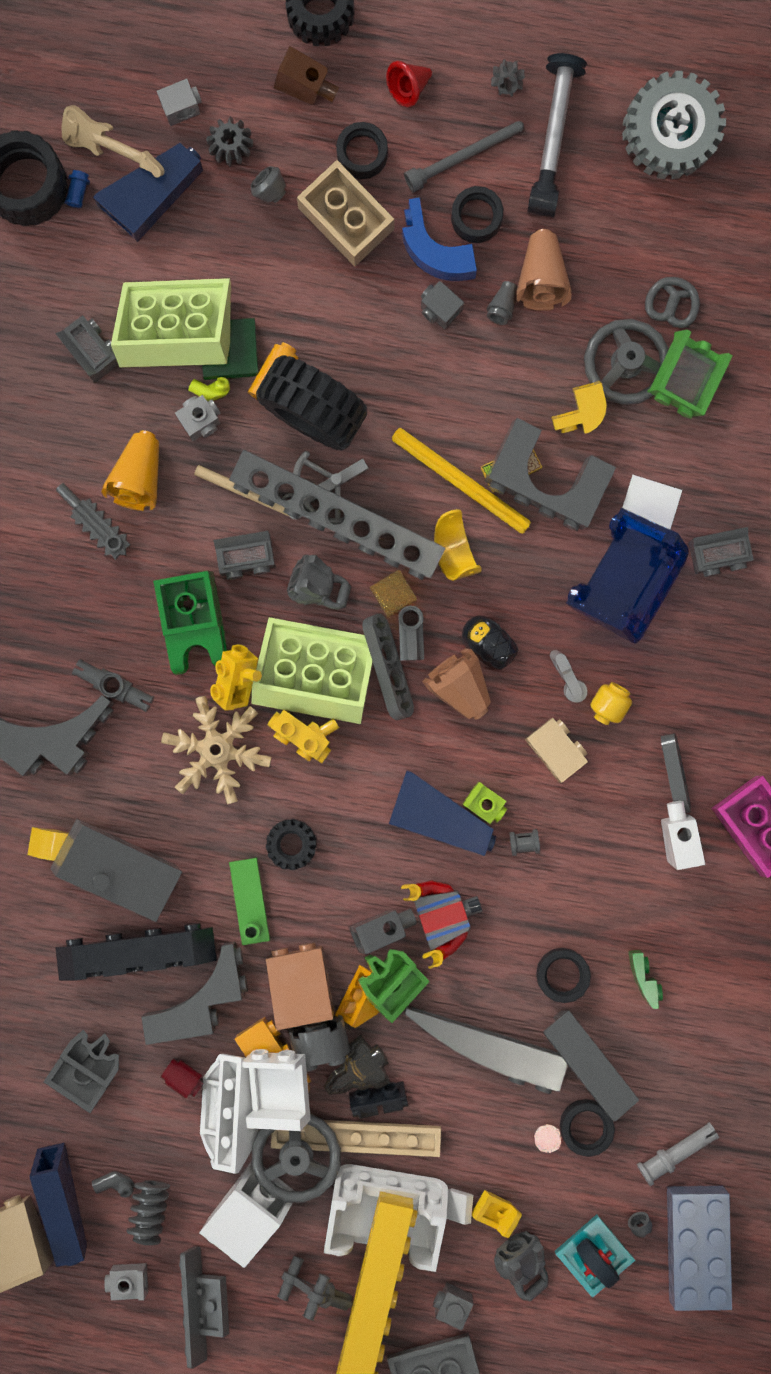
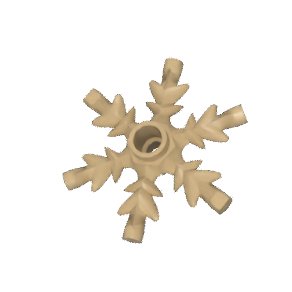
M206 696L198 697L195 700L200 713H193V716L203 724L198 726V728L206 732L205 738L197 741L194 733H192L190 739L181 729H178L179 736L165 732L162 736L161 743L176 746L173 753H179L188 749L187 755L196 750L201 756L199 762H189L193 767L179 772V774L185 777L175 788L181 794H184L193 783L195 789H198L201 774L206 778V768L213 766L218 771L213 780L219 779L216 793L219 794L224 790L227 805L238 802L233 787H240V784L230 776L235 774V772L227 769L228 762L236 759L239 767L244 762L250 770L255 771V764L269 768L272 759L270 756L258 755L260 747H254L245 751L246 745L237 750L232 744L234 738H244L240 733L254 728L248 723L258 712L250 706L240 717L236 711L233 715L232 726L227 722V732L220 734L215 729L220 720L214 721L217 707L209 710ZM217 744L220 746L221 752L218 755H213L211 747Z

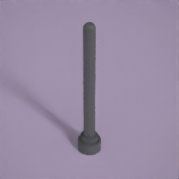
M517 121L424 169L412 168L404 172V178L409 189L414 193L424 188L423 185L427 183V179L524 130V123Z

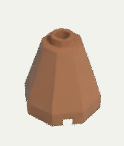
M464 649L460 651L463 655L462 657L457 658L454 654L447 658L428 674L431 679L425 678L422 682L428 691L465 718L470 719L473 717L477 720L488 712L487 707L491 701L478 657L472 649Z

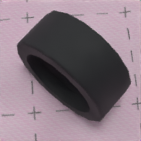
M367 122L353 123L347 126L338 137L336 144L337 159L354 178L360 180L372 178L385 167L388 158L387 139L382 130L374 124ZM361 136L372 138L378 146L377 158L368 165L360 166L353 164L346 154V148L350 140Z
M473 186L463 190L457 195L452 206L451 222L454 231L460 238L468 242L482 243L490 240L498 233L502 225L504 208L501 199L494 191L486 187ZM482 200L492 207L493 220L488 227L475 230L463 223L461 210L467 202Z
M557 948L549 951L539 961L536 971L539 987L548 998L555 1002H574L585 994L590 985L591 974L589 965L580 954L572 949ZM556 960H571L579 968V982L570 991H556L548 983V968Z
M589 1099L575 1101L567 1106L561 1115L559 1125L561 1136L568 1148L577 1155L586 1157L599 1155L607 1150L612 1143L615 1133L614 1122L597 1101ZM580 1112H594L603 1121V1134L595 1143H579L571 1134V1122Z

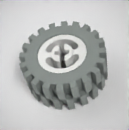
M675 71L672 77H669L668 72L660 74L657 80L653 77L646 83L644 88L642 87L627 109L628 113L624 117L622 125L626 126L622 133L623 141L628 140L629 142L625 149L628 155L631 153L635 154L636 157L633 163L637 167L641 163L647 166L644 172L648 175L656 171L658 172L657 178L665 179L667 175H671L672 179H679L684 173L688 176L697 168H700L718 149V144L723 139L724 133H721V131L726 126V118H721V115L725 111L724 104H716L715 101L720 96L717 90L710 94L706 90L710 83L705 79L701 84L695 82L698 75L690 73L687 78H683V71ZM671 107L672 109L662 120L664 123L659 131L657 126L658 112L664 108ZM691 117L693 123L691 137L684 141H678V138L687 130L688 126L686 125L690 122ZM673 119L677 121L676 125L679 126L677 129L673 128L674 123L671 122Z

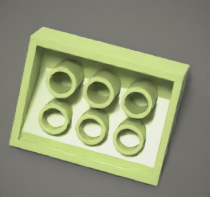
M230 278L123 283L111 347L119 367L227 364L230 347Z
M269 617L256 669L261 672L262 677L258 682L253 681L251 704L361 724L373 663L365 635Z

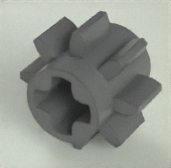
M503 59V63L499 67H493L494 76L491 78V86H498V95L510 94L512 97L517 88L523 89L522 79L525 78V70H518V61L510 62Z

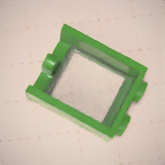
M682 330L674 332V340L651 388L647 392L655 395L654 400L665 406L671 404L678 408L677 413L692 419L695 416L705 415L733 355L729 353L717 354L710 350L712 346L706 341L696 342L689 338L691 331Z

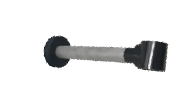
M565 53L552 54L547 57L549 63L546 65V69L556 75L539 180L531 188L527 214L551 218L555 216L559 195L558 186L554 183L572 79L584 76L586 74L584 68L587 66V62L583 58Z

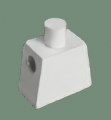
M684 801L667 803L669 818L661 820L667 862L677 870L705 865L696 819L686 814ZM683 828V831L677 835L679 829Z

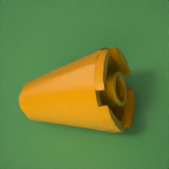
M142 430L132 435L103 484L101 493L105 498L109 494L114 497L113 503L128 509L144 511L145 506H150V510L155 508L157 503L160 443L153 433Z

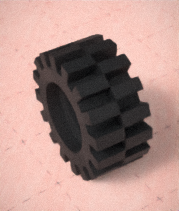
M297 819L284 820L277 823L270 830L266 838V850L269 859L271 858L276 866L278 865L285 870H296L304 867L311 861L317 848L316 836L311 827ZM286 834H296L301 838L302 849L298 854L287 855L282 851L281 840Z

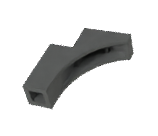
M236 942L224 943L222 945L220 957L213 974L203 988L195 995L176 1006L148 1012L141 1017L146 1045L214 1033L216 1030L215 1026L219 1025L217 1009H212V1005L240 1001L244 998V993L248 992L246 976H241L239 965L243 964L241 947L236 948Z

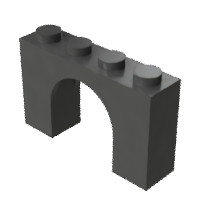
M516 418L511 423L484 482L490 484L489 488L494 492L502 495L507 492L515 496L513 500L523 506L529 507L531 504L539 508L538 513L547 518L553 519L555 516L563 520V525L571 530L578 531V529L588 528L616 467L591 455L585 459L573 486L567 493L563 495L545 494L533 485L528 474V460L542 430Z

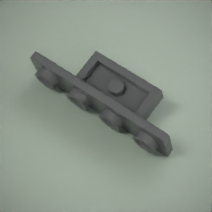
M194 1246L182 1252L179 1263L182 1277L181 1297L184 1310L185 1356L187 1368L191 1369L207 1360L206 1336L225 1337L230 1334L226 1276L202 1274L201 1248L199 1246Z

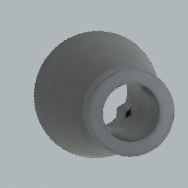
M509 281L502 283L501 288L487 307V318L490 321L505 325L508 320L512 319L517 285Z

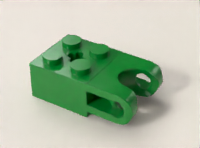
M203 571L154 580L163 636H165L169 664L173 674L181 675L188 670L189 652L197 645H201L208 650L211 661L216 666V662L222 658V653L228 651L214 572ZM188 596L194 601V606H192L191 610L184 607V601H188Z

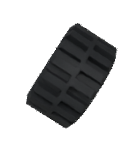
M286 0V12L290 28H293V32L297 37L302 35L303 42L308 44L309 40L313 41V46H319V42H324L325 46H329L330 41L333 39L337 43L341 40V34L347 35L349 26H352L354 22V0H331L335 7L329 13L323 15H315L305 9L311 0Z

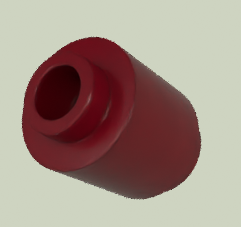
M174 1058L160 1077L166 1081L165 1085L185 1099H187L189 1094L195 1097L204 1084L200 1081L202 1074L182 1060L178 1062Z

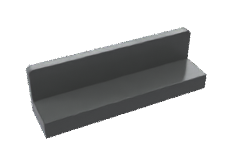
M561 1010L553 1017L555 1021L543 1031L544 1035L612 1121H617L639 1099L569 1010Z

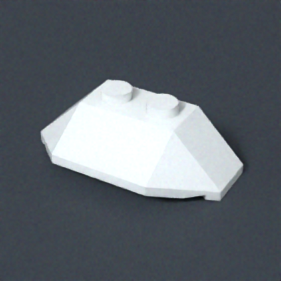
M219 1054L216 1061L203 1077L200 1135L205 1149L211 1158L212 1168L236 1174L239 1173L252 1151L258 1129L247 1128L246 1117L253 1110L249 1068H243L242 1065L245 1057Z

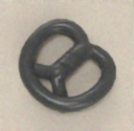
M678 277L660 279L650 288L645 299V310L650 318L656 321H667L670 325L677 328L690 326L695 321L700 308V299L696 288L690 282ZM672 285L679 286L685 290L677 291ZM664 288L670 296L664 312L659 313L654 310L653 301L659 290ZM691 297V310L686 319L679 320L675 318L680 298Z

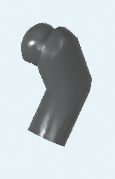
M112 1171L92 1180V1186L96 1194L113 1188L120 1193L121 1197H129L133 1193L134 1182L130 1177L120 1172Z

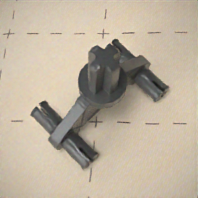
M293 1255L288 1272L284 1271L281 1279L284 1281L277 1295L278 1298L288 1301L295 1285L308 1295L307 1298L310 1299L302 1316L314 1321L319 1307L326 1309L332 1306L344 1311L352 1307V1295L335 1289L334 1284L329 1282L330 1277L319 1273L315 1285L298 1277L297 1275L304 1259Z

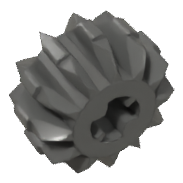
M231 116L226 124L219 119L217 121L219 128L210 126L209 130L212 135L206 138L207 144L210 145L208 148L210 155H216L215 158L218 163L226 159V164L230 167L232 160L236 159L237 163L241 165V155L249 157L250 150L248 148L253 147L254 144L253 139L249 138L252 135L251 130L244 128L242 120L234 124ZM232 139V142L234 143L228 145V142L226 140Z

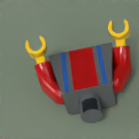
M433 880L417 884H404L401 889L409 888L410 896L403 898V900L415 902L430 950H433L424 953L422 957L423 959L429 956L433 958V964L428 967L429 969L438 967L444 959L455 953L467 939L468 930L471 929L467 917L483 912L478 896L461 901L458 890H453L449 884Z

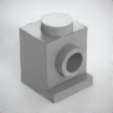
M147 1263L112 1266L110 1275H105V1292H111V1300H145L148 1293ZM126 1281L129 1287H121L120 1282Z

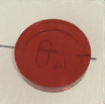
M542 1124L535 1130L534 1143L540 1151L552 1153L562 1143L561 1132L552 1124Z

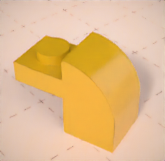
M600 381L573 388L578 410L552 416L555 430L560 429L561 433L576 430L577 424H582L583 431L586 434L600 425L606 413V399Z
M32 827L27 855L54 861L69 833L54 829Z

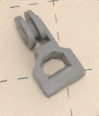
M558 650L551 651L550 658L556 670L566 682L564 695L572 702L578 703L583 701L588 691L586 685L577 680L570 663L563 653Z

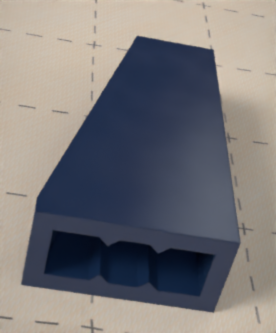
M179 143L157 156L155 159L163 166L165 171L164 175L160 177H155L152 172L139 167L93 196L97 206L138 242L203 172L200 161L202 158L192 147L187 149Z
M406 771L389 824L485 856L486 851L492 852L496 841V836L492 835L494 829L414 773Z
M64 1142L38 1148L29 1176L56 1267L64 1265L73 1266L84 1261L87 1242L66 1145Z

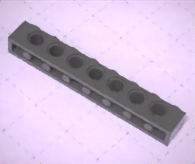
M247 450L242 451L229 480L234 482V489L247 495L249 491L260 495L259 501L271 507L277 503L285 507L283 512L293 518L298 519L300 515L310 519L308 525L320 531H324L326 527L335 532L333 537L347 544L351 539L359 543L358 549L373 556L375 552H378L385 556L384 562L397 568L402 564L410 568L409 574L421 580L425 576L432 577L445 550L444 546ZM259 471L265 472L269 478V482L264 488H259L254 483V476ZM289 484L293 487L294 495L290 500H284L280 497L279 488L281 485ZM308 496H314L318 499L319 508L317 511L309 512L304 508V500ZM338 508L344 512L345 519L341 524H333L329 520V512L332 509ZM365 521L369 524L370 531L366 536L355 534L353 527L356 522ZM390 533L394 536L395 542L391 548L386 549L379 545L378 540L382 534ZM409 545L418 547L420 551L418 558L412 561L407 560L403 555L404 549Z

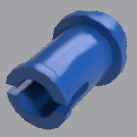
M73 170L72 174L69 175L70 185L65 204L75 208H82L86 185H90L87 173Z

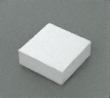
M453 1188L448 1189L447 1219L464 1225L471 1224L473 1195Z

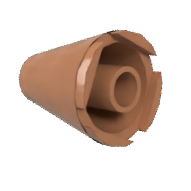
M548 229L537 230L529 239L516 291L517 301H523V306L528 309L552 310L554 309V304L561 303L564 306L571 300L572 290L557 235Z

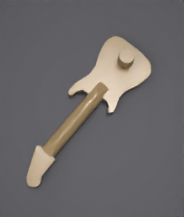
M75 105L65 108L62 120V139L67 145L88 148L96 156L103 154L100 148L101 145L139 163L141 168L152 172L155 177L164 175L163 166L148 151L140 152L106 136L105 131L113 130L112 125L92 120Z

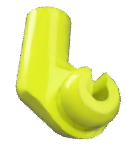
M224 377L217 378V381L209 385L193 379L188 391L199 397L203 395L207 401L211 399L214 401L225 397L229 393L230 383Z

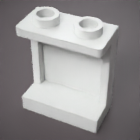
M266 1049L252 1051L242 1061L243 1068H249L253 1110L246 1117L247 1128L301 1131L311 1120L305 1054H295L292 1050H284L279 1053H268Z

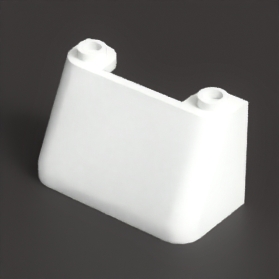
M353 1164L342 1165L335 1179L324 1253L343 1256L352 1251L354 1242L367 1244L379 1192L381 1191L413 1199V1209L417 1210V1218L414 1228L409 1227L407 1234L408 1237H411L409 1261L417 1269L436 1272L447 1219L448 1186L445 1182L431 1177Z

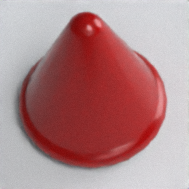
M402 61L392 62L386 73L387 86L391 96L401 106L413 107L431 78L432 70Z

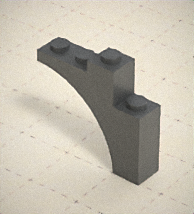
M101 695L93 705L78 716L66 722L46 727H25L0 718V758L22 776H29L31 773L35 775L44 765V761H42L44 757L66 775H72L74 772L78 774L88 761L85 758L89 754L81 745L83 743L87 745L96 734V731H94L95 727L100 721L105 723L114 711L111 707L115 703L107 696Z

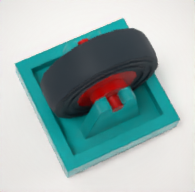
M597 1214L555 1250L558 1258L592 1298L603 1288H611L620 1279L619 1274L635 1261L630 1252Z

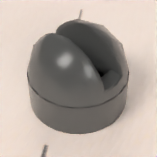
M636 1212L628 1220V1226L635 1236L644 1238L646 1237L645 1235L652 1232V1221L647 1213Z

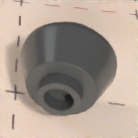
M269 166L262 170L251 184V194L267 203L272 201L274 203L278 202L286 193L284 190L286 183L280 169Z

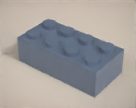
M667 1186L670 1303L675 1311L732 1310L730 1195L723 1186Z

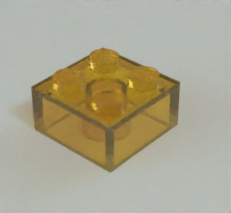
M400 570L370 587L372 594L387 618L417 601L416 596Z

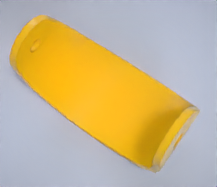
M456 509L444 513L437 521L434 534V542L445 547L439 561L443 574L449 580L454 581L481 573L482 568L480 565H476L466 537L462 511Z

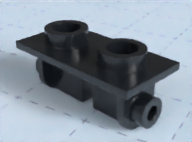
M404 1081L397 1083L389 1082L382 1086L360 1088L349 1092L350 1109L353 1118L359 1117V1119L379 1115L377 1106L380 1105L383 1106L384 1114L402 1111L403 1107L408 1106Z

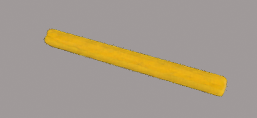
M398 428L392 436L394 443L519 533L523 534L528 529L531 522L522 514L404 429Z

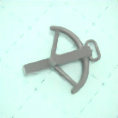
M304 451L298 458L293 473L300 476L302 466L305 464L329 478L320 483L319 486L329 491L335 489V494L340 496V486L367 471L369 468L364 459H361L341 472L332 474L307 460L310 453ZM288 493L282 499L292 498L294 494ZM308 496L304 500V508L309 512H315L316 510L311 505V502L317 498ZM335 508V518L329 517L333 524H341L345 517L340 518V509Z

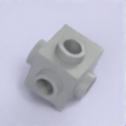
M203 395L198 398L197 396L189 398L183 403V408L175 412L192 441L201 436L204 438L210 436L218 429L216 426L221 424L217 417L221 414L212 399L207 402Z

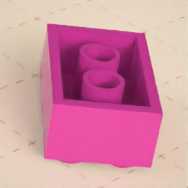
M755 776L711 809L759 875L769 878L771 876V786L763 776Z

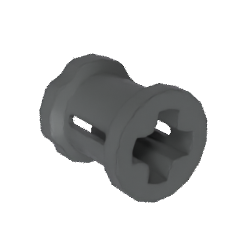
M533 829L532 832L519 834L509 832L512 856L525 852L540 854L537 829Z

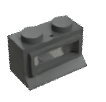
M82 315L64 330L55 334L91 380L96 383L119 364L111 347V341L108 339L104 342L98 335L102 330L92 318L87 321Z
M748 527L700 536L688 542L695 574L703 573L704 577L721 574L720 569L730 567L731 572L748 568L747 563L754 560L748 536Z
M269 531L213 540L219 574L226 576L227 580L242 578L243 573L254 571V575L270 573V568L276 567Z

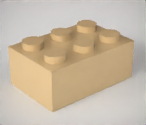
M338 160L297 197L298 209L354 267L394 230V218Z

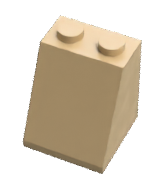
M20 1195L14 1196L4 1202L5 1206L0 1208V1293L44 1275L54 1260L50 1244L30 1195L22 1199Z

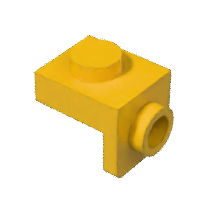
M484 1190L472 1211V1217L475 1220L497 1229L506 1238L510 1237L522 1216L521 1212L510 1201Z

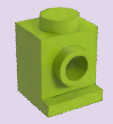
M477 782L462 804L489 824L493 820L499 822L507 811V808L503 806L506 800L480 782ZM485 799H489L492 802V807L489 810L482 808V802Z

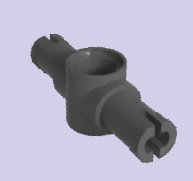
M79 659L76 665L83 668L84 671L75 667L72 671V675L93 684V688L100 691L104 696L114 698L122 703L126 701L142 709L144 712H147L150 706L144 703L143 700L151 704L153 703L154 696L133 687V683L126 680L123 676L104 668L100 670L82 659ZM112 678H117L120 683V687L115 693H110L107 689V683Z

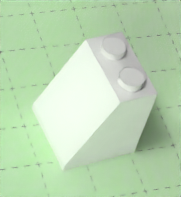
M250 1163L209 1216L200 1234L245 1268L280 1227L292 1203L284 1202L269 1195L258 1183ZM279 1178L272 1180L276 1186L287 1191H294Z

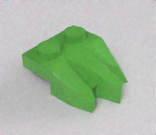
M390 949L384 962L373 955L365 957L372 973L368 977L362 976L358 981L369 1002L389 1022L393 1023L430 981L416 968L417 965L403 951Z

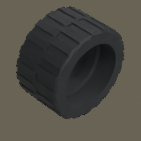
M18 130L0 134V180L4 171L12 163L22 159H34L44 163L47 168V176L43 186L30 197L11 199L3 196L0 192V216L12 224H20L21 226H35L41 222L48 221L55 213L59 212L60 207L66 200V192H68L67 175L62 163L52 146L43 140L41 136L32 134L29 131Z

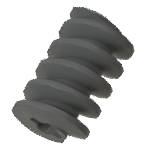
M145 1180L134 1184L135 1188L142 1190L141 1193L133 1194L132 1196L134 1200L139 1201V1204L131 1205L130 1210L138 1214L128 1218L129 1222L136 1225L126 1230L128 1234L133 1235L132 1240L142 1245L160 1244L161 1238L159 1234L163 1231V1226L160 1223L165 1220V1215L162 1212L167 1208V1204L164 1201L169 1197L166 1189L170 1188L171 1185L152 1180Z

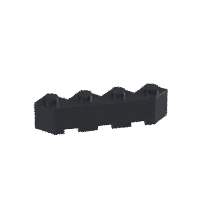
M201 923L184 925L185 930L162 933V928H152L145 930V935L137 937H123L122 933L105 935L106 940L98 942H83V938L66 940V945L55 947L59 981L88 979V977L116 976L136 971L147 972L163 970L169 967L182 965L187 967L217 961L213 927L201 928Z

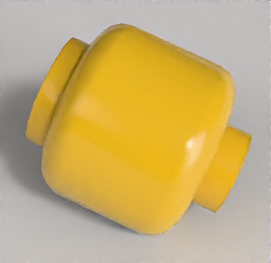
M611 682L610 685H602L590 704L592 710L596 713L594 718L605 725H609L610 722L620 723L632 705V700L629 697L630 692L614 682Z

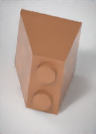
M315 942L299 945V950L288 952V948L272 950V955L266 958L276 1030L333 1020L335 1010L323 947H316Z

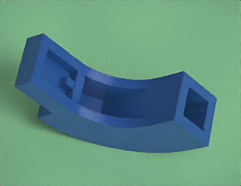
M420 197L409 199L408 209L404 210L406 226L410 227L402 228V238L405 248L414 263L424 272L442 280L465 281L475 279L477 269L472 244L447 247L436 243L426 232Z

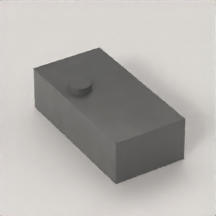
M78 818L75 820L50 868L56 877L157 922L182 874V871L174 863Z

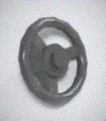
M635 319L614 320L599 328L589 340L584 355L585 374L590 383L597 381L602 383L606 400L622 405L639 404L655 396L647 392L653 382L644 390L631 394H622L611 390L610 387L620 377L626 379L633 378L641 370L657 375L669 348L663 336L648 323ZM625 330L638 331L650 338L659 352L660 362L646 355L643 347L636 342H632ZM613 333L618 349L615 350L611 357L612 369L601 380L596 372V352L601 342Z
M311 1113V1120L307 1124L316 1128L326 1139L330 1150L328 1167L313 1160L312 1148L307 1142L301 1140V1131L289 1130V1141L280 1150V1161L266 1170L263 1165V1148L268 1137L275 1130L260 1129L252 1146L251 1165L258 1183L269 1195L284 1202L305 1203L320 1197L334 1183L341 1167V1147L335 1132L322 1118ZM306 1172L322 1178L314 1187L304 1191H287L276 1186L272 1181L286 1173L298 1176Z

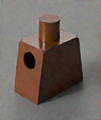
M289 46L279 67L273 87L310 105H314L318 96L333 103L339 89L338 86L325 80L329 70L327 67Z

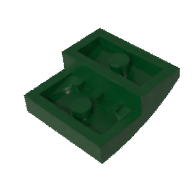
M255 318L230 320V347L227 364L202 365L204 380L217 379L219 377L239 378L258 375Z

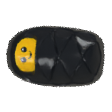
M474 616L463 627L462 642L467 649H472L478 659L492 669H504L513 661L518 653V646L500 625L488 617Z

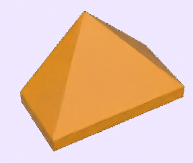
M359 965L335 1014L337 1017L342 1015L344 1022L354 1028L380 1013L366 998L358 981L362 976L368 977L372 973L362 965Z

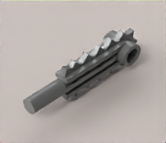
M64 483L60 484L56 491L73 508L70 518L75 519V525L83 524L82 532H90L89 540L98 539L97 548L105 547V556L112 555L115 560L120 555L127 556L126 549L131 546L126 541L127 534L119 535L120 527H111L112 519H104L105 511H96L97 503H92L90 498L86 501H81Z

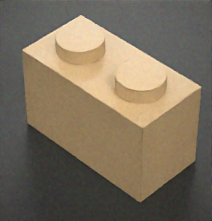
M551 718L529 735L525 741L557 781L562 783L588 762L584 757L587 755V752L578 741L573 743L567 736L570 731L560 719L556 722L554 718Z

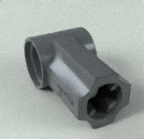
M416 606L404 607L398 616L400 661L424 660V617L421 610ZM414 611L418 615V623L415 626H407L403 622L405 612Z

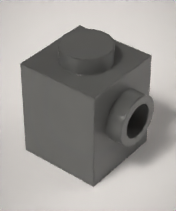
M441 281L435 286L429 285L421 295L422 315L431 323L437 322L444 330L463 311L464 302Z
M446 1282L443 1291L439 1290L433 1302L436 1319L462 1331L474 1304L471 1293Z

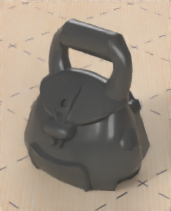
M304 555L293 568L287 592L288 596L297 603L324 605L327 608L339 610L347 605L351 585L342 576L333 574L332 569L318 556ZM334 583H340L341 586L335 603L329 597Z
M528 1231L516 1233L497 1248L494 1257L496 1271L502 1278L510 1281L517 1295L522 1300L532 1301L548 1287L549 1278L544 1267V1248L537 1236L529 1234ZM540 1274L541 1278L524 1291L523 1285H527Z

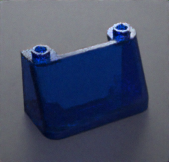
M621 508L619 513L613 516L609 524L613 538L611 545L588 584L580 583L571 588L566 604L623 639L636 644L645 634L685 565L689 549L679 533Z

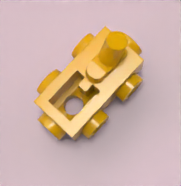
M233 645L232 649L224 651L221 660L216 662L215 668L218 677L216 684L211 686L210 693L213 700L225 711L248 706L253 681L258 682L262 677L261 672L256 670L258 658L243 645Z
M285 710L281 714L276 712L267 724L276 731L273 737L286 746L289 742L298 747L296 753L310 762L314 758L320 763H323L331 752V749L328 748L331 742L325 736L339 728L334 718L320 727L313 721L307 726Z

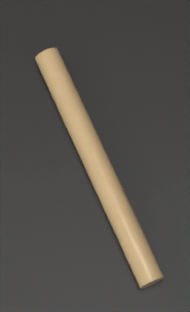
M200 465L197 466L195 476L287 515L283 512L285 509L283 506L275 503L271 507L259 501L260 495L249 491L247 495L234 489V482L230 481V478Z

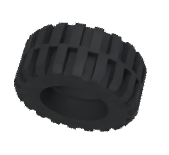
M282 355L276 358L256 391V398L266 410L274 414L275 417L312 440L335 450H344L349 447L367 416L366 404L354 392L316 367L310 366L304 361L297 360L291 356Z

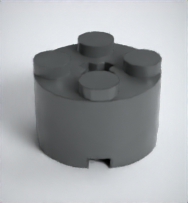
M338 1015V1019L307 1024L298 1028H288L292 1051L295 1054H305L307 1072L315 1070L318 1067L317 1065L328 1063L329 1066H337L345 1062L344 1056L350 1052L342 1015Z

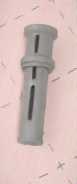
M708 1122L707 1125L668 1150L659 1149L656 1151L657 1155L643 1164L639 1162L636 1165L651 1187L656 1179L667 1172L670 1174L674 1172V1169H676L675 1165L714 1140L719 1139L717 1132L715 1133L711 1123Z

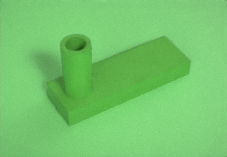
M258 858L229 862L242 945L270 941Z

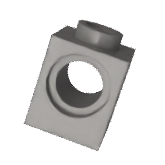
M187 79L157 91L170 126L200 114L198 104L202 103L196 86L190 87Z

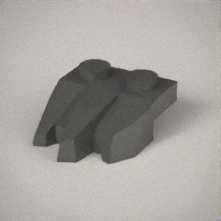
M82 1030L66 1046L43 1083L88 1113H91L119 1070V1055L112 1054L106 1056L104 1054L110 1042L105 1033L94 1043L89 1044L87 1042L88 1034Z

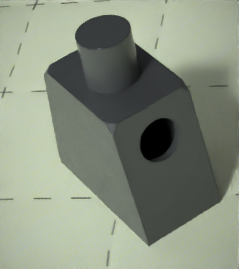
M411 909L397 914L396 910H388L348 926L358 952L368 954L406 937L404 929L416 925L417 922ZM385 923L390 924V930L387 933L383 930Z

